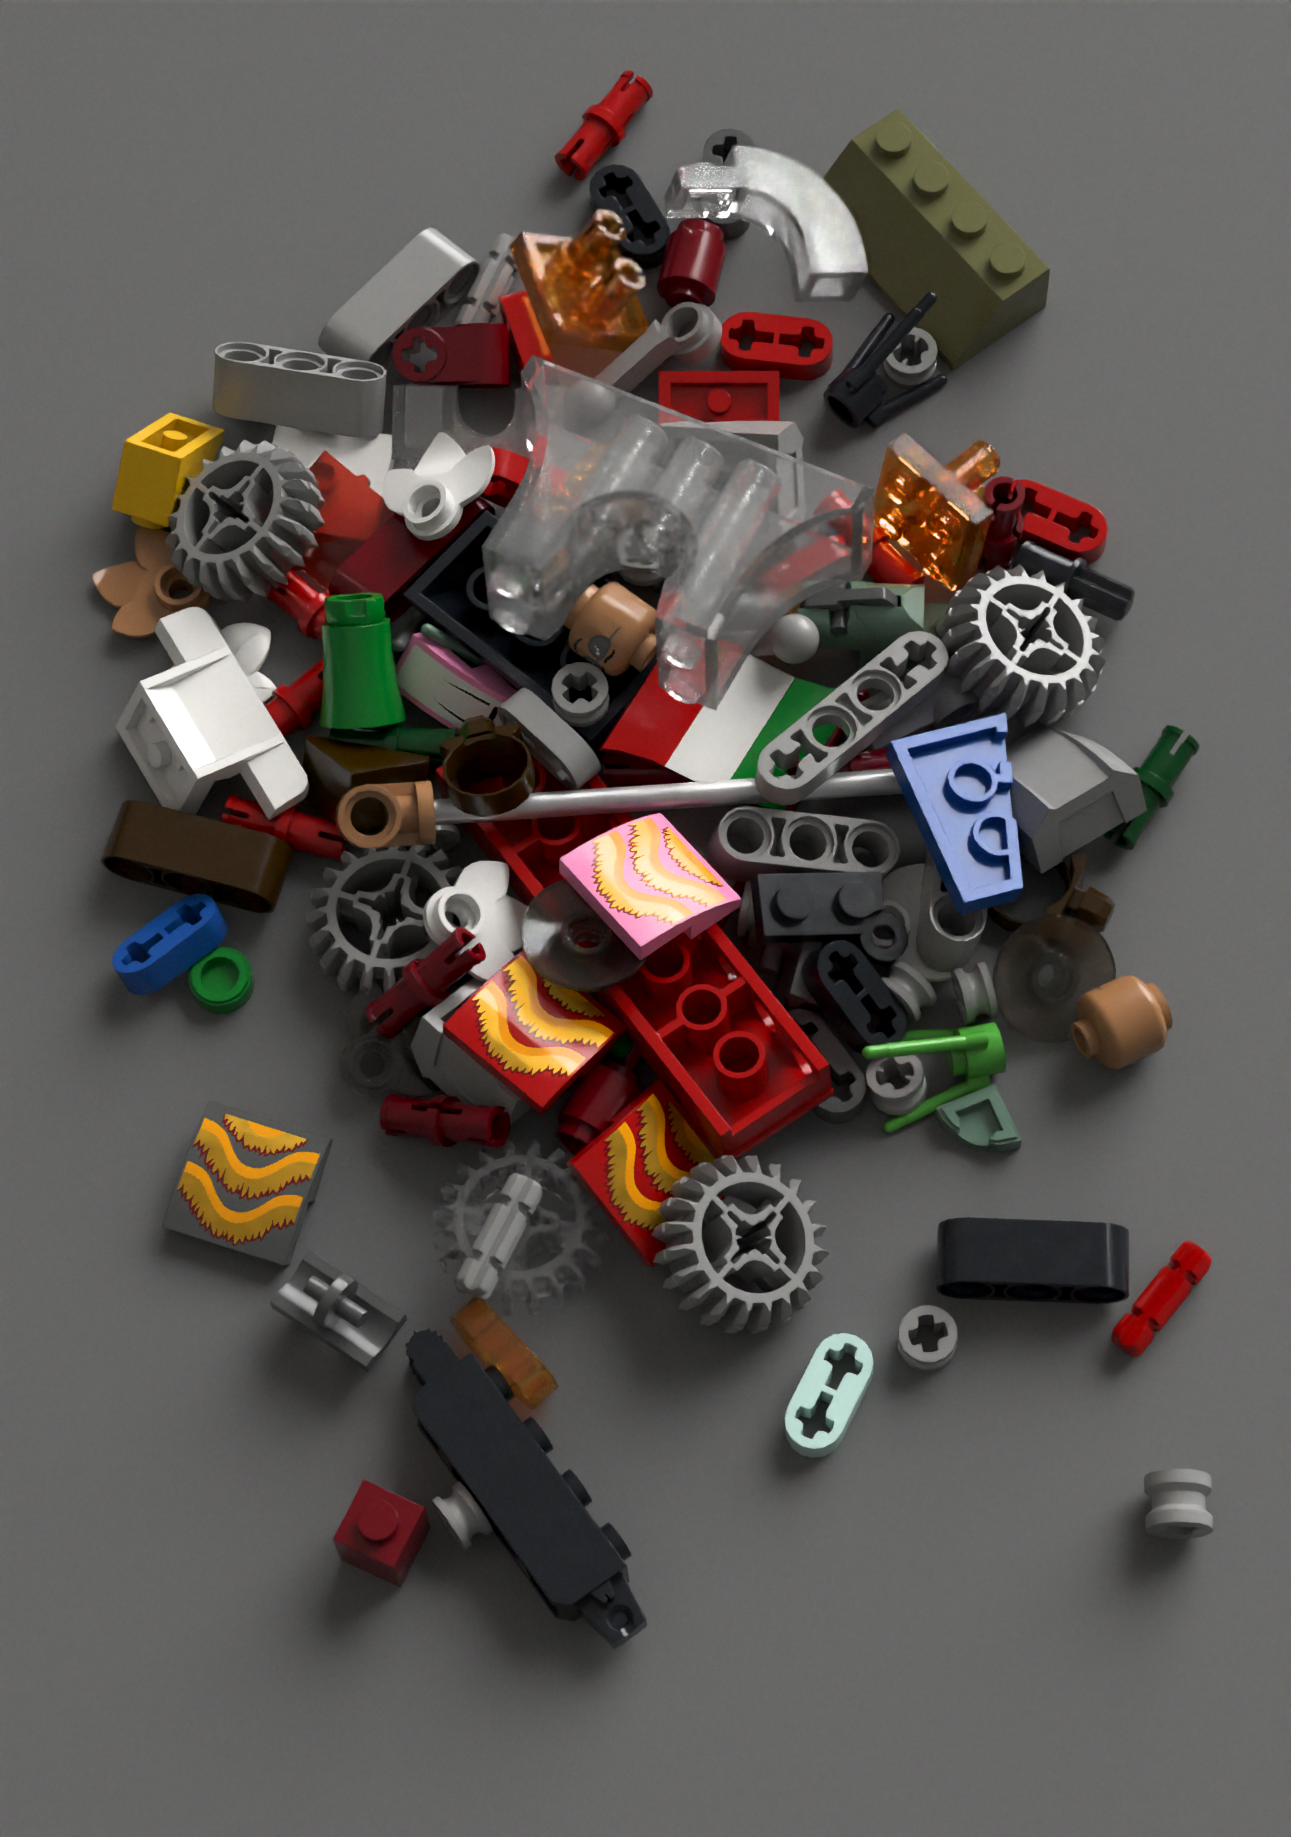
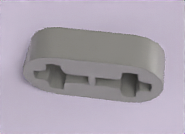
M521 688L497 708V713L503 725H519L523 741L531 755L568 789L578 790L601 771L600 762L587 742L529 689Z

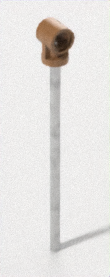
M892 769L838 772L803 800L903 794ZM755 778L537 792L531 793L528 799L516 809L501 815L480 817L466 814L453 805L450 798L434 799L431 781L365 784L352 788L342 796L336 806L335 822L338 832L346 842L357 848L373 849L435 844V825L771 802L763 798L757 790ZM360 799H374L380 802L385 809V825L375 835H363L356 831L351 823V810Z

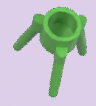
M995 1022L976 1026L970 1024L947 1029L906 1030L901 1042L864 1047L862 1055L866 1059L944 1052L951 1076L963 1075L965 1080L923 1101L920 1107L912 1112L897 1115L887 1120L883 1124V1130L886 1133H892L908 1124L910 1125L935 1112V1108L990 1086V1075L1004 1073L1006 1071L1005 1050L1000 1031Z

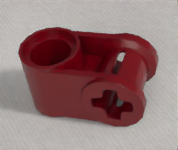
M467 323L459 324L455 327H417L405 331L394 344L392 353L394 366L400 375L416 385L425 387L457 386L459 388L476 389L511 386L510 325ZM425 342L426 347L437 353L436 360L428 361L425 366L426 372H421L420 367L409 362L410 354L420 353L421 343Z

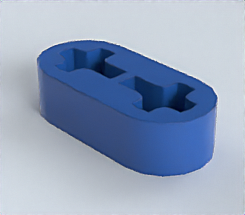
M206 894L187 896L173 904L118 946L113 954L112 965L129 992L135 995L155 992L214 950L227 935L228 924L212 897Z

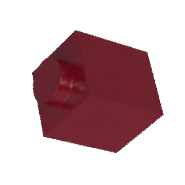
M363 1479L333 1541L340 1560L401 1588L431 1527L425 1507Z

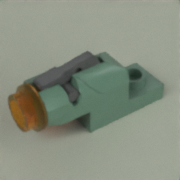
M840 578L834 580L800 579L799 581H790V587H774L773 625L778 619L788 614L804 615L814 622L819 631L818 649L860 650L859 667H864L899 637L908 632L923 631L931 633L941 640L943 636L939 633L938 629L949 607L948 603L924 602L925 584L847 581ZM908 657L906 669H913L924 661L925 658L915 662Z

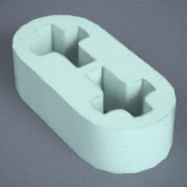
M841 1333L833 1334L824 1339L816 1349L787 1407L784 1417L786 1439L791 1448L802 1456L810 1458L824 1457L835 1451L842 1442L870 1385L874 1364L872 1352L866 1342L859 1337ZM845 1353L855 1356L854 1368L860 1373L856 1375L847 1372L837 1391L828 1387L832 1378V1365L827 1360L831 1358L839 1361ZM821 1400L830 1404L826 1411L825 1423L831 1430L829 1434L824 1431H818L813 1439L803 1436V1423L798 1419L799 1416L811 1418L815 1414Z

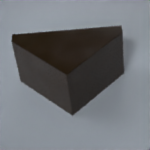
M308 735L305 739L303 769L307 774L309 790L304 800L336 824V806L342 796L352 788L365 784L428 781L430 756ZM363 798L354 804L350 819L353 827L359 830L385 825L386 813L380 802L371 798Z

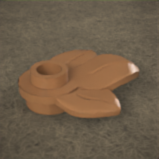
M138 527L135 534L137 561H129L111 566L92 575L97 591L104 601L112 607L119 609L112 623L114 633L129 638L150 637L156 634L154 628L160 618L188 607H199L204 610L208 608L212 596L204 592L202 586L194 588L188 583L187 578L176 569L177 566L170 560L173 553L165 542V539L170 534L169 532L161 529ZM188 589L192 591V594L186 598L172 599L173 594L178 590Z

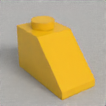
M169 412L126 439L121 456L112 510L131 515L133 523L145 528L162 529L169 527L170 523L167 517L179 509L177 496L185 494L189 487L186 477L196 478L203 471V459L214 461L223 442L225 430Z

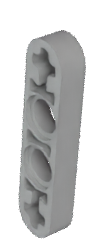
M923 631L908 632L899 637L766 745L759 755L755 775L756 787L762 797L771 803L783 806L796 804L803 800L936 691L943 682L949 657L943 642L933 634ZM908 657L915 662L923 658L930 661L928 669L918 665L908 672L903 685L899 678L906 670ZM865 689H880L890 697L891 705L884 710H870L862 706L858 701L857 695ZM821 725H835L844 731L847 741L838 747L823 746L816 741L812 732ZM801 749L805 758L797 766L795 780L787 774L779 779L774 777V767L777 766L783 771L789 769L798 761Z

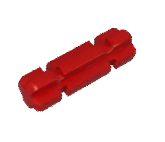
M1185 1241L1170 1257L1171 1261L1168 1263L1170 1267L1163 1266L1133 1303L1132 1315L1125 1313L1113 1328L1111 1340L1126 1354L1138 1357L1144 1352L1153 1340L1152 1337L1155 1335L1153 1331L1160 1332L1191 1293V1284L1197 1285L1210 1269L1212 1258L1195 1243Z

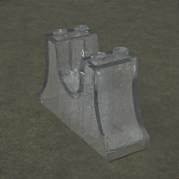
M533 355L520 373L527 448L531 452V457L518 489L482 546L490 618L509 632L515 634L527 633L546 641L565 623L570 610L583 591L598 578L611 572L626 569L653 572L666 579L655 615L659 688L666 690L669 695L686 704L698 703L716 711L754 646L777 620L812 595L832 586L862 580L872 562L873 488Z

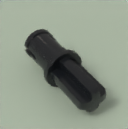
M1026 540L1015 557L1012 569L1020 564L1029 577L1043 570L1047 583L1056 586L1065 582L1064 593L1071 600L1084 599L1082 606L1115 621H1122L1132 607L1135 594L1132 587L1088 568L1087 561L1081 557L1072 561L1036 545L1031 540Z

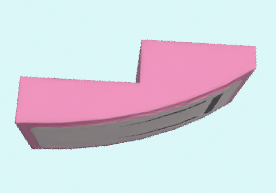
M421 632L412 635L408 646L395 667L400 693L440 723L449 728H457L458 734H460V728L466 719L480 715L491 719L495 727L502 726L503 723L499 718L497 708L517 692L487 664L471 669L450 649L424 636Z

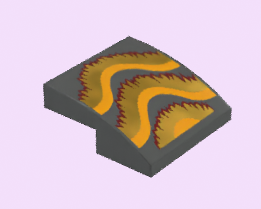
M209 1101L181 1167L162 1227L283 1266L290 1265L308 1203L315 1201L333 1139Z

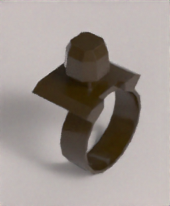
M480 715L468 718L463 722L460 728V736L446 739L439 745L447 795L453 805L466 814L480 817L501 815L516 809L527 800L535 787V771L531 753L523 741L519 725L506 724L495 727L491 719ZM504 776L518 778L509 787L494 793L474 794L465 792L473 784L488 778Z
M1085 852L1071 857L1070 870L1064 861L1053 867L1065 882L1066 894L1060 901L1045 908L1043 919L1022 921L1010 918L998 910L996 906L988 908L987 913L993 922L1008 932L1021 935L1041 933L1045 944L1048 945L1057 939L1067 917L1074 920L1073 926L1090 932H1104L1113 915L1115 904L1109 896L1091 886L1087 891L1082 889L1087 864Z

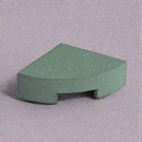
M995 1084L935 1108V1117L942 1128L956 1141L969 1148L994 1153L1021 1148L1022 1139Z

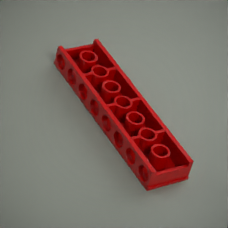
M531 755L535 771V787L531 793L570 790ZM442 765L436 769L441 789L442 799H447L449 797L443 779ZM596 774L578 790L608 787ZM508 776L488 778L473 784L465 792L474 794L494 793L509 787L518 778ZM628 812L461 823L490 861L503 862L508 865L510 887L524 905L543 919L545 923L544 931L603 1007L627 1026V1031L624 1034L720 1157L723 1155H733L735 1160H737L834 1095L829 1063L717 923L693 939H690L682 932L640 961L559 873V859L591 839L632 821L633 819Z

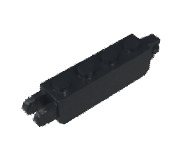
M428 1328L425 1331H414V1335L406 1343V1348L408 1349L406 1350V1355L409 1357V1366L412 1369L413 1375H417V1381L422 1386L416 1390L413 1404V1412L418 1419L417 1426L455 1480L461 1482L475 1499L488 1519L494 1534L553 1616L557 1619L576 1621L582 1616L614 1649L626 1643L647 1626V1620L628 1585V1567L624 1561L632 1555L622 1537L609 1522L599 1528L585 1508L592 1503L587 1490L572 1470L568 1469L563 1474L558 1472L546 1455L553 1450L550 1440L533 1417L530 1416L522 1422L508 1403L515 1398V1395L495 1365L492 1364L483 1369L472 1353L459 1360L447 1342H442V1335L438 1336L436 1330L432 1332Z

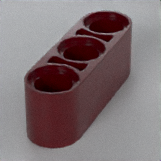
M477 497L463 507L462 516L451 532L442 538L432 541H425L415 537L407 528L405 517L395 513L337 569L330 581L328 593H331L333 596L340 594L381 593L384 599V610H386L385 618L390 619L391 626L411 607L404 600L403 594L486 510L495 516L494 507L482 497Z

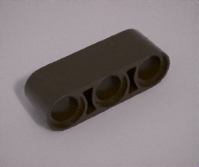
M126 800L121 804L101 858V863L112 873L132 881L189 896L206 894L212 897L216 903L256 913H271L275 910L294 855V850L285 841L263 832L147 802Z

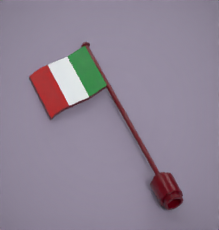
M677 631L662 651L598 751L614 752L649 762L687 782L755 778L759 755L766 745L835 689L793 677L726 642L696 633ZM867 690L859 692L857 695L858 701L862 702L870 698ZM826 724L815 728L812 733L818 743L827 747H835L844 731L835 725ZM800 749L799 759H803L805 756ZM777 766L774 767V777L785 775V770L783 771ZM801 801L784 806L774 803L746 805L758 808L795 811ZM736 881L732 889L741 898L746 882ZM730 914L716 922L721 929ZM634 1045L621 1065L615 1062H607L605 1066L596 1064L585 1077H582L558 1116L560 1126L555 1133V1137L562 1146L573 1154L579 1153L610 1127L611 1124L608 1121L642 1093L638 1088L640 1080L632 1072L642 1057Z

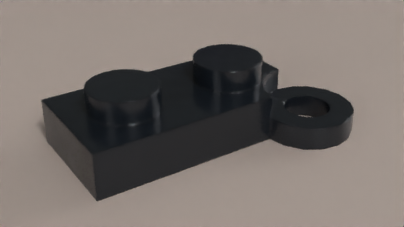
M881 872L757 874L750 882L757 944L856 941L857 947L863 952L868 961L879 965L895 962L904 954L908 946L909 936L904 924L892 914L882 913L885 909ZM874 929H884L891 935V948L882 949L876 946L872 939Z

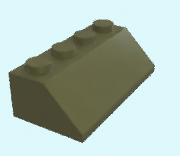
M899 108L851 139L804 203V210L904 318L928 292L936 293V302L915 327L931 334L936 341L938 355L953 371L1046 307L1050 268Z

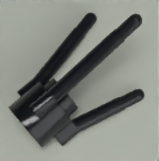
M928 292L876 349L895 320V316L892 313H886L868 335L842 373L828 385V389L823 394L824 399L832 412L846 425L857 428L866 420L875 429L889 415L929 395L947 383V377L940 374L883 403L882 395L887 392V385L876 372L878 367L937 300L936 293Z

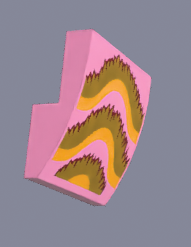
M661 813L644 816L615 827L582 844L559 859V873L640 961L682 932L690 939H693L739 908L742 902L740 896Z

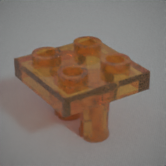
M597 210L592 215V219L574 238L521 232L509 246L546 344L624 352L649 328L636 295L637 292L645 287L646 280L645 277H640L643 272L636 262L621 257L617 244L626 238V229L620 228L623 225L622 220L610 210Z
M903 433L887 445L870 518L877 527H882L890 535L891 541H897L917 559L921 568L929 577L934 580H940L954 594L961 590L970 578L975 577L994 512L984 503L985 487L983 483L999 472L1000 458L989 444L981 440L973 443L972 446L944 467L906 433Z

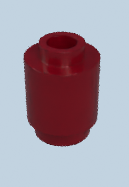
M686 219L681 221L677 226V230L669 235L657 283V291L671 308L683 302H694L709 307L715 301L727 248L723 242L724 234L722 230L711 222L701 219Z

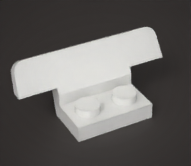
M188 607L160 618L154 631L176 667L139 681L115 728L162 807L196 815L213 783L217 780L231 778L238 773L242 775L268 820L302 801L309 790L307 774L209 614L202 608Z

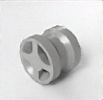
M1165 1469L1145 1475L1144 1493L1151 1498V1511L1145 1517V1532L1151 1536L1166 1539L1197 1538L1212 1533L1213 1516L1206 1510L1205 1500L1212 1491L1211 1475L1193 1469Z

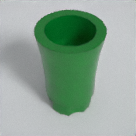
M356 593L326 597L324 599L325 622L321 624L323 694L319 725L334 729H358L392 725L405 721L407 717L397 682L390 619L385 618L386 610H384L382 594Z

